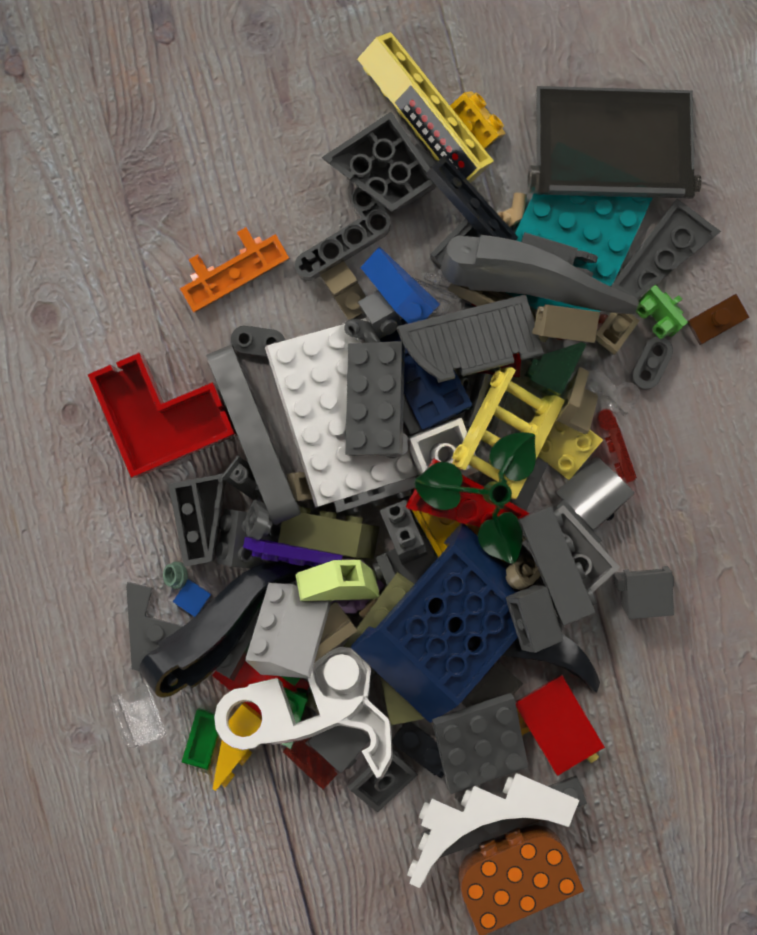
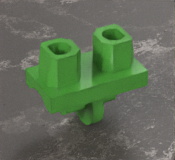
M654 285L639 300L640 303L636 312L644 319L650 315L654 317L658 323L652 328L659 339L667 336L672 338L688 323L682 316L684 312L677 305L682 301L679 295L672 300L666 292L663 294Z

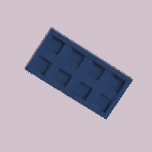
M401 319L402 325L408 324L404 319ZM398 330L380 339L381 342L402 341ZM405 348L404 395L422 431H426L473 407L455 370H453L455 374L454 379L438 382L437 378L426 372Z

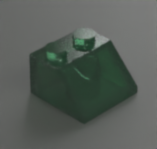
M580 342L546 353L538 360L534 358L524 375L528 377L526 385L548 396H561L587 344Z

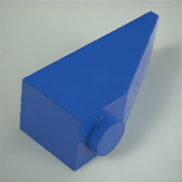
M378 247L360 267L395 312L408 324L427 319L440 305L381 247Z

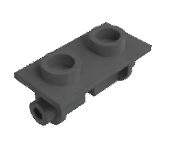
M237 456L221 478L252 500H256L257 497L263 500L249 463L240 456Z

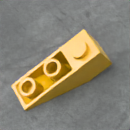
M243 702L228 720L229 727L236 736H251L260 728L262 716ZM222 740L212 789L216 791L220 785L225 788L235 776L231 771L238 763L243 766L252 752L249 749L233 748Z

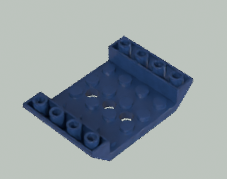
M460 523L444 541V544L447 546L445 551L376 628L369 626L350 647L429 723L432 722V719L443 716L456 708L518 637L505 597L520 590L513 589L506 580V569L508 566L501 559L487 554L481 548L478 536L463 523ZM438 598L441 602L440 610L432 614L429 611L428 604L431 599ZM453 617H458L460 628L458 631L451 633L448 629V622ZM477 636L480 645L477 650L471 652L468 649V641L471 637Z

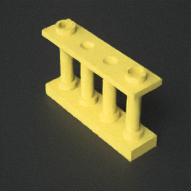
M512 367L499 369L490 380L491 387L463 443L453 453L452 458L454 460L452 464L462 470H466L467 466L470 465L499 482L498 473L500 470L473 455L480 440L493 447L501 439L486 430L493 415L520 432L535 434L537 459L565 400L557 395L544 396V398L540 399L511 381L516 371ZM505 391L535 408L536 414L532 422L527 423L499 406ZM504 475V479L507 480L506 484L512 491L511 499H517L526 479L512 481Z

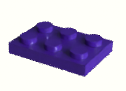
M245 537L243 548L252 550V556L271 561H286L287 563L301 566L305 564L316 567L333 560H342L343 555L274 541L256 540L250 537Z

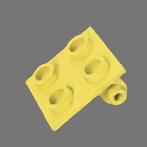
M556 418L538 457L570 480L603 439L591 430L587 434H583L557 421Z

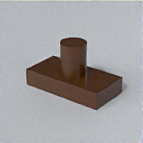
M734 294L688 320L687 324L699 345H702L750 317L737 294Z

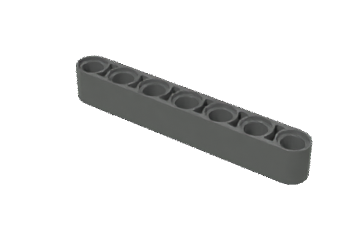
M231 344L207 354L206 357L273 524L277 525L301 515L234 347Z

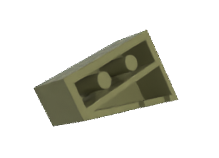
M298 506L301 515L282 522L278 543L356 558L374 559L380 526L362 523L363 518L346 515V520L336 519L337 513L321 510L319 516L310 514L311 508Z

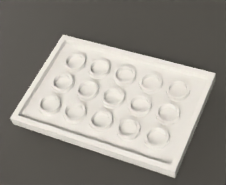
M345 324L265 347L315 507L419 475L409 449L404 455L397 458H388L386 455H345L348 344L366 343L362 338L347 335L344 330ZM403 423V433L407 435L406 429H405V426H404V423Z

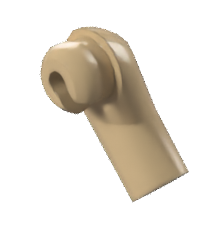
M514 193L512 207L498 213L510 228L521 221L525 213L527 194Z

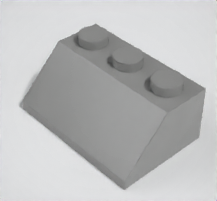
M562 505L557 509L564 522V525L560 528L564 537L569 536L575 552L571 553L575 564L580 562L586 578L582 579L586 590L591 589L594 592L620 566L568 509ZM524 537L522 540V546L532 556L526 539Z
M269 583L245 661L261 675L310 678L332 600L300 601L298 586L294 584Z

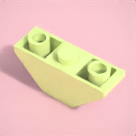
M333 560L296 574L300 601L378 599L380 596L375 571L361 560Z

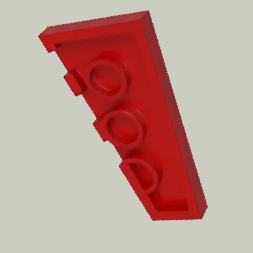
M433 458V460H432V462L430 463L429 467H430L431 465L435 464V463L440 462V461H438L437 459ZM462 474V487L484 489V486ZM415 489L405 507L436 517H443L459 523L480 527L484 521L493 519L492 513L496 505L486 502L482 494L460 492V502L457 507L449 510H440L427 504ZM509 501L504 505L503 509H500L498 516L503 512H511L519 519L529 513Z

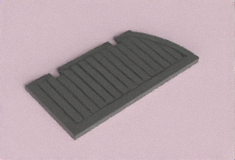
M526 295L397 327L399 336L409 354L426 372L437 378L438 382L454 379L455 374L453 370L459 368L462 376L512 364L514 363L513 354L519 353L521 361L544 355L539 336L532 333L535 323Z

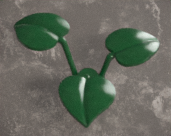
M524 432L504 436L493 445L489 454V462L492 467L500 470L498 473L499 482H489L485 485L484 489L462 487L463 476L461 471L449 462H438L431 465L414 482L419 496L436 509L449 510L457 507L460 502V492L482 494L486 502L496 505L492 513L493 519L486 520L481 524L478 532V541L481 548L487 554L514 564L519 556L523 532L516 515L511 512H503L498 516V513L510 501L512 491L506 484L507 480L504 479V475L509 480L520 481L526 479L535 467V434Z

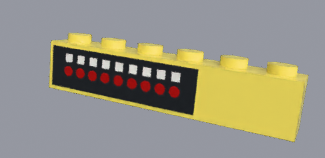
M389 32L376 37L357 59L363 66L364 71L373 78L380 87L382 94L389 98L397 108L399 115L408 122L415 135L428 147L434 159L438 161L442 156L446 155L471 183L494 160L395 36Z

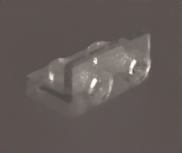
M148 683L111 696V712L115 718L119 719L122 727L119 730L121 739L125 745L128 744L129 748L140 747L167 735Z

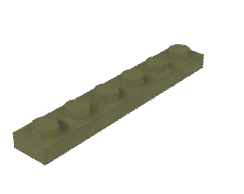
M397 572L356 628L357 632L350 636L343 647L350 648L369 626L376 628L413 587L414 583ZM311 690L307 695L308 701L306 705L320 715Z

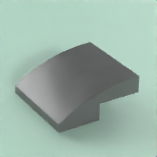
M595 456L565 483L556 494L561 499H565L588 526L595 531L627 502L635 492L608 465Z

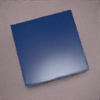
M188 579L173 600V603L195 617L212 594L191 579Z

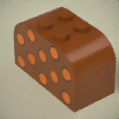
M540 825L528 826L521 830L518 827L504 833L505 837L496 841L493 838L480 843V848L471 851L463 859L458 873L463 900L479 935H486L584 892L569 854L554 831Z

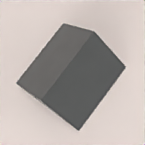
M393 746V759L383 779L376 778L367 762L348 780L349 790L376 812H379L418 775Z

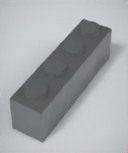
M548 506L517 519L543 583L548 587L554 603V610L561 624L564 626L595 613L593 605L597 604L592 590H586L582 579L586 578L580 562L575 564L571 553L575 552L570 537H564L560 527L564 525L559 511H553L552 506Z

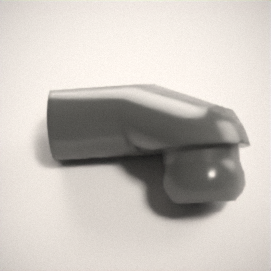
M350 319L344 325L345 333L351 337L362 338L366 343L381 342L368 321Z

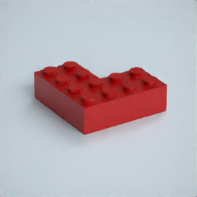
M141 353L116 362L118 368L122 369L119 372L116 367L108 365L87 374L131 478H138L237 436L228 412H221V409L226 407L216 384L213 382L164 403L147 361Z

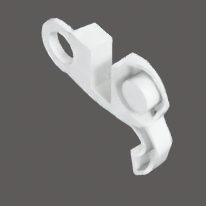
M335 648L314 663L308 681L320 713L318 716L296 724L283 684L278 678L249 684L245 688L234 689L223 696L216 708L214 716L216 730L220 738L233 748L248 750L257 748L261 744L271 743L275 745L299 741L318 735L335 726H345L361 729L369 733L371 744L362 753L376 778L383 779L393 759L390 720L368 699L371 668L351 648ZM241 702L255 703L262 712L260 728L251 736H236L232 733L228 723L230 711Z

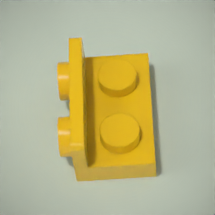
M472 91L464 92L450 107L482 147L487 149L494 141L506 134L502 129L504 125L495 114L491 115L485 108L487 104L477 92L473 93Z

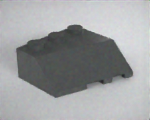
M389 112L322 157L324 161L391 212L413 204L436 188L434 182L426 175L430 167L392 112Z

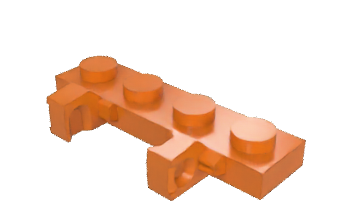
M247 227L237 232L245 246L239 250L241 254L216 268L213 266L206 268L199 254L190 258L189 261L195 270V273L190 275L193 281L181 287L180 290L193 313L289 260L290 258L277 235L275 234L264 241L261 240L260 236L253 240Z

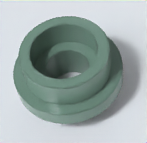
M174 561L164 568L163 580L167 586L173 589H181L188 579V571L182 562Z

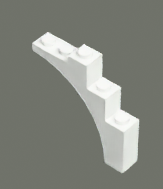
M516 773L514 779L508 777L503 789V793L507 794L506 799L474 786L472 791L467 789L461 802V805L465 807L463 812L434 799L431 800L430 804L425 802L419 818L423 819L421 825L431 829L429 835L424 833L418 849L422 850L419 861H412L407 876L412 877L409 884L421 888L432 866L445 850L462 836L483 825L505 819L530 818L547 820L569 827L579 800Z

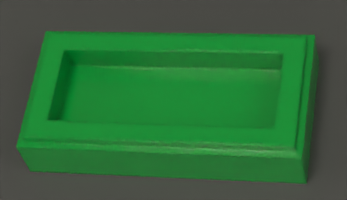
M197 708L182 763L205 770L209 769L219 736L215 727L214 712Z

